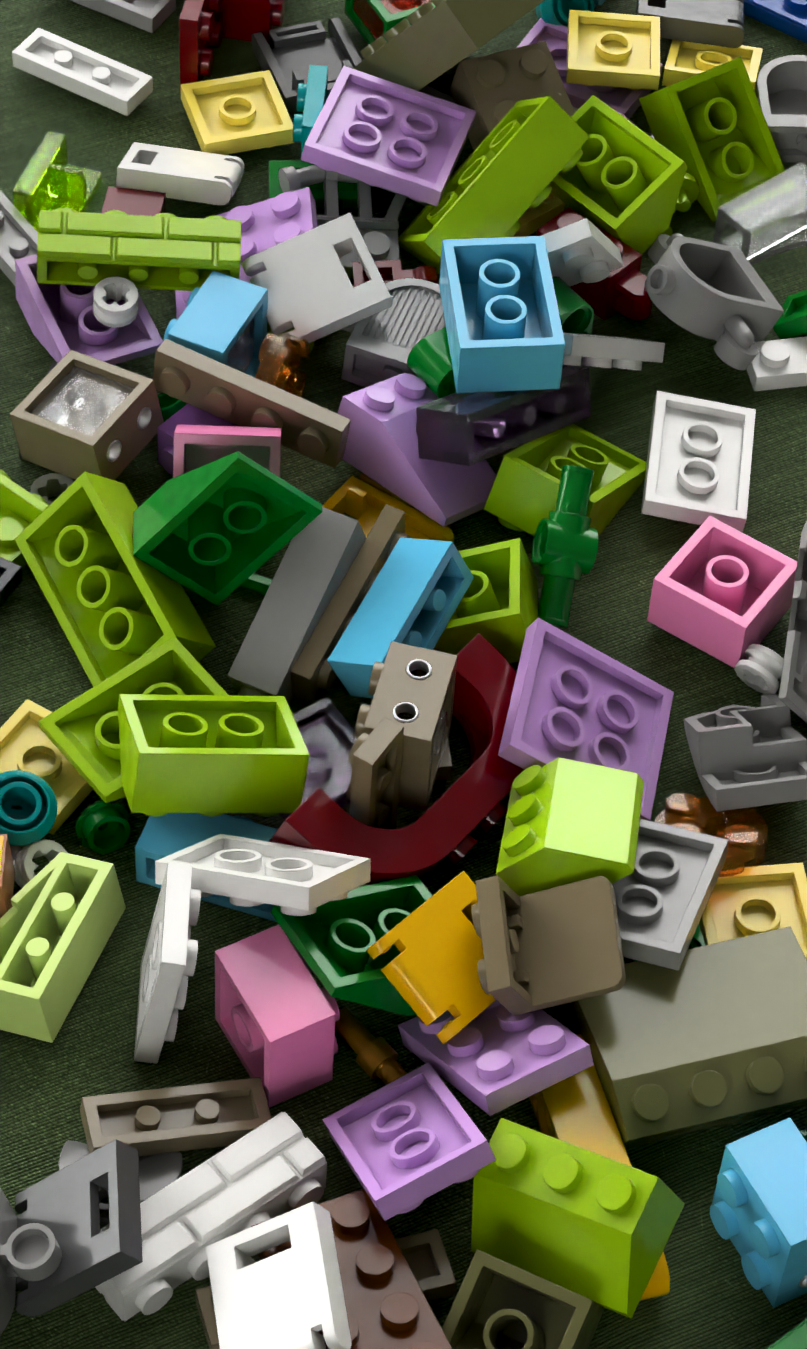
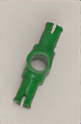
M574 465L562 466L555 511H550L548 519L543 518L540 521L532 544L533 563L540 566L539 575L544 576L538 618L561 628H568L575 582H580L582 574H588L593 568L599 543L597 529L590 527L591 518L587 517L594 470Z

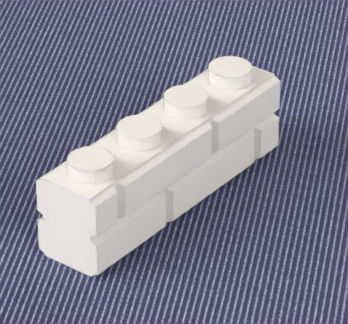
M280 1112L141 1202L143 1262L101 1283L95 1288L100 1294L104 1295L106 1302L122 1321H127L140 1311L144 1315L155 1313L170 1300L173 1295V1289L191 1277L196 1281H200L210 1276L206 1246L314 1201L317 1203L323 1196L324 1189L326 1188L327 1162L325 1156L308 1137L305 1138L303 1136L302 1130L286 1112ZM110 1224L101 1228L100 1233L110 1228Z

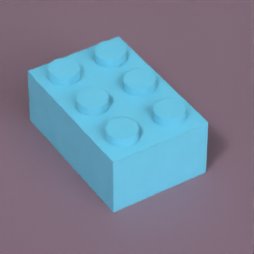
M544 236L442 240L439 288L456 393L560 389L565 341Z

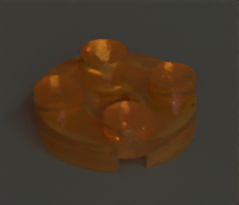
M268 333L260 346L258 358L261 363L255 378L301 397L307 373L298 369L300 356L310 359L308 341L289 333H283L279 336Z
M676 793L666 798L665 809L655 819L657 823L728 839L727 858L719 877L744 872V862L756 857L757 865L766 855L768 828L763 817L755 812L756 807L717 812L708 797H695L688 793Z

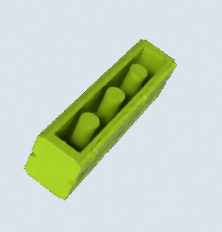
M58 208L54 211L40 210L37 284L96 286L105 278L118 276L133 282L138 289L193 291L195 287L201 288L213 270L237 279L240 277V220H227L218 215L208 216L204 219L182 218L171 213H159L155 216L128 215L119 210H111L105 213L77 212L71 208Z

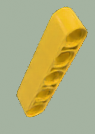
M576 1034L577 1036H579L581 1039L584 1040V1038L581 1036V1034ZM594 1065L529 1097L542 1133L632 1167ZM664 1252L661 1254L640 1301L667 1295L670 1291V1275Z

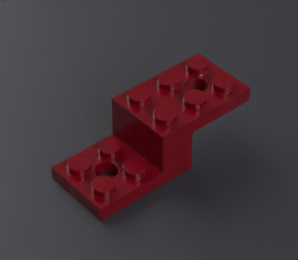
M185 0L179 17L180 92L181 84L199 82L203 80L204 76H211L214 64V49L212 48H219L222 38L251 41L253 33L262 32L269 44V30L274 29V26L281 27L283 24L285 0Z

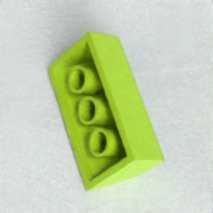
M551 96L517 101L449 179L438 207L427 204L398 237L399 246L427 266L436 267V272L440 274L442 240L513 237L521 227L518 219L529 207L532 209L537 207L548 197L552 191V187L549 185L550 182L560 171L563 173L567 172L580 160L583 155V151L580 148L590 136Z
M84 471L15 538V541L92 686L94 687L173 637H176L199 662L216 646L182 585L133 555V513L138 506L124 483Z

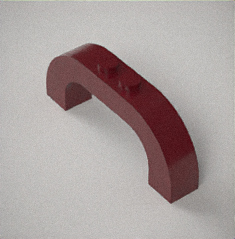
M479 633L456 654L457 666L453 715L467 735L471 752L468 770L416 822L409 826L392 830L368 826L350 816L319 787L282 823L268 842L371 858L370 882L362 886L417 875L423 883L446 859L456 866L478 842L471 833L477 827L487 833L507 812L508 808L501 801L511 791L514 779L525 770L498 756L516 678L515 670L500 652Z

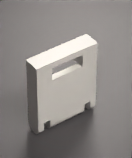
M134 142L117 167L116 187L166 193V198L225 205L235 194L244 174L245 166L243 160L236 156Z
M347 213L252 255L242 262L245 274L253 276L250 279V283L268 289L267 321L274 336L294 327V330L278 338L279 346L282 352L285 353L393 306L391 295L351 213ZM353 248L369 281L354 288L339 257L352 252Z
M313 1201L206 1246L220 1349H326L325 1342L329 1349H351V1336L330 1211ZM291 1240V1248L258 1262L251 1258V1256ZM323 1330V1335L318 1333V1331Z

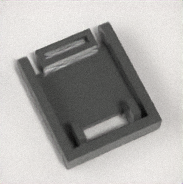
M637 0L636 15L660 17V39L666 38L728 48H738L744 41V0Z
M339 17L331 18L328 21L330 38H326V31L320 20L269 30V45L262 32L251 35L253 52L262 70H270L289 115L302 113L297 111L298 84H307L309 65L328 66V98L343 66L354 68L362 62Z
M115 1139L15 1195V1210L20 1213L17 1216V1228L29 1223H39L47 1226L53 1232L62 1251L61 1262L56 1271L49 1277L40 1281H26L16 1277V1288L22 1291L16 1296V1311L30 1317L40 1316L143 1262L137 1149ZM99 1186L108 1190L110 1228L101 1233Z

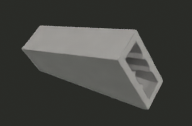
M322 507L323 512L291 540L227 675L235 689L239 692L237 696H285L288 705L293 699L291 670L366 540L358 520Z

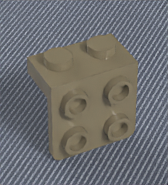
M498 875L475 881L478 903L472 905L471 913L476 933L482 939L484 958L478 961L479 980L485 993L493 996L514 1016L618 991L624 986L626 974L615 892L612 883L606 877L597 876L523 896H518Z

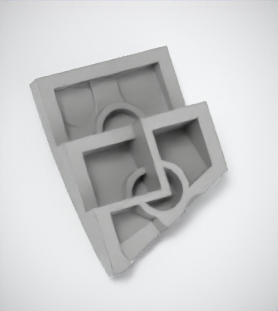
M777 694L762 695L760 707L755 708L731 704L712 712L684 718V729L694 766L705 794L717 812L807 800V739L791 726L790 708L778 698Z

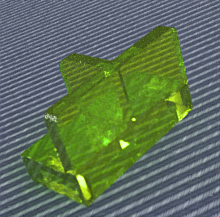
M48 130L13 189V205L38 232L40 210L54 211L58 208H71L77 212H85L102 183V175L98 171L68 164L66 135Z

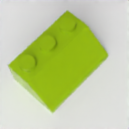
M592 95L571 116L590 136L580 148L583 151V155L570 170L565 173L560 171L550 182L551 192L565 203L566 209L570 207L640 254H643L657 237L669 228L687 171V165L685 161L595 95Z
M119 694L121 783L131 813H143L154 817L164 816L168 813H199L210 817L220 816L224 813H254L259 816L271 817L279 813H293L301 805L309 752L285 696Z
M560 757L542 767L540 765H533L526 768L512 783L496 875L518 896H523L597 876L606 877L613 884L634 873L644 786L643 779L635 772Z
M501 1118L489 1141L496 1161L481 1168L473 1179L471 1251L475 1254L478 1249L593 1300L601 1307L632 1319L685 1203L655 1175Z

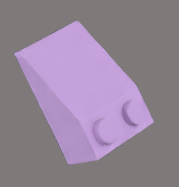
M37 254L15 260L16 300L33 335L57 363L70 350H74L115 365L155 353L162 344L163 340L140 295L136 319L124 327H108L100 323L93 313V291L95 286L37 284ZM113 299L107 300V304L111 305L114 302ZM121 299L117 304L119 306L123 305L125 301ZM72 371L67 374L69 378L73 377Z
M402 373L342 397L337 414L351 419L343 460L443 527L484 509L496 474L477 446L473 445V440L446 400H440L421 378Z

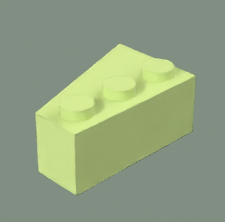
M60 852L10 899L13 907L0 918V1030L53 1043L126 909L113 863L66 852Z

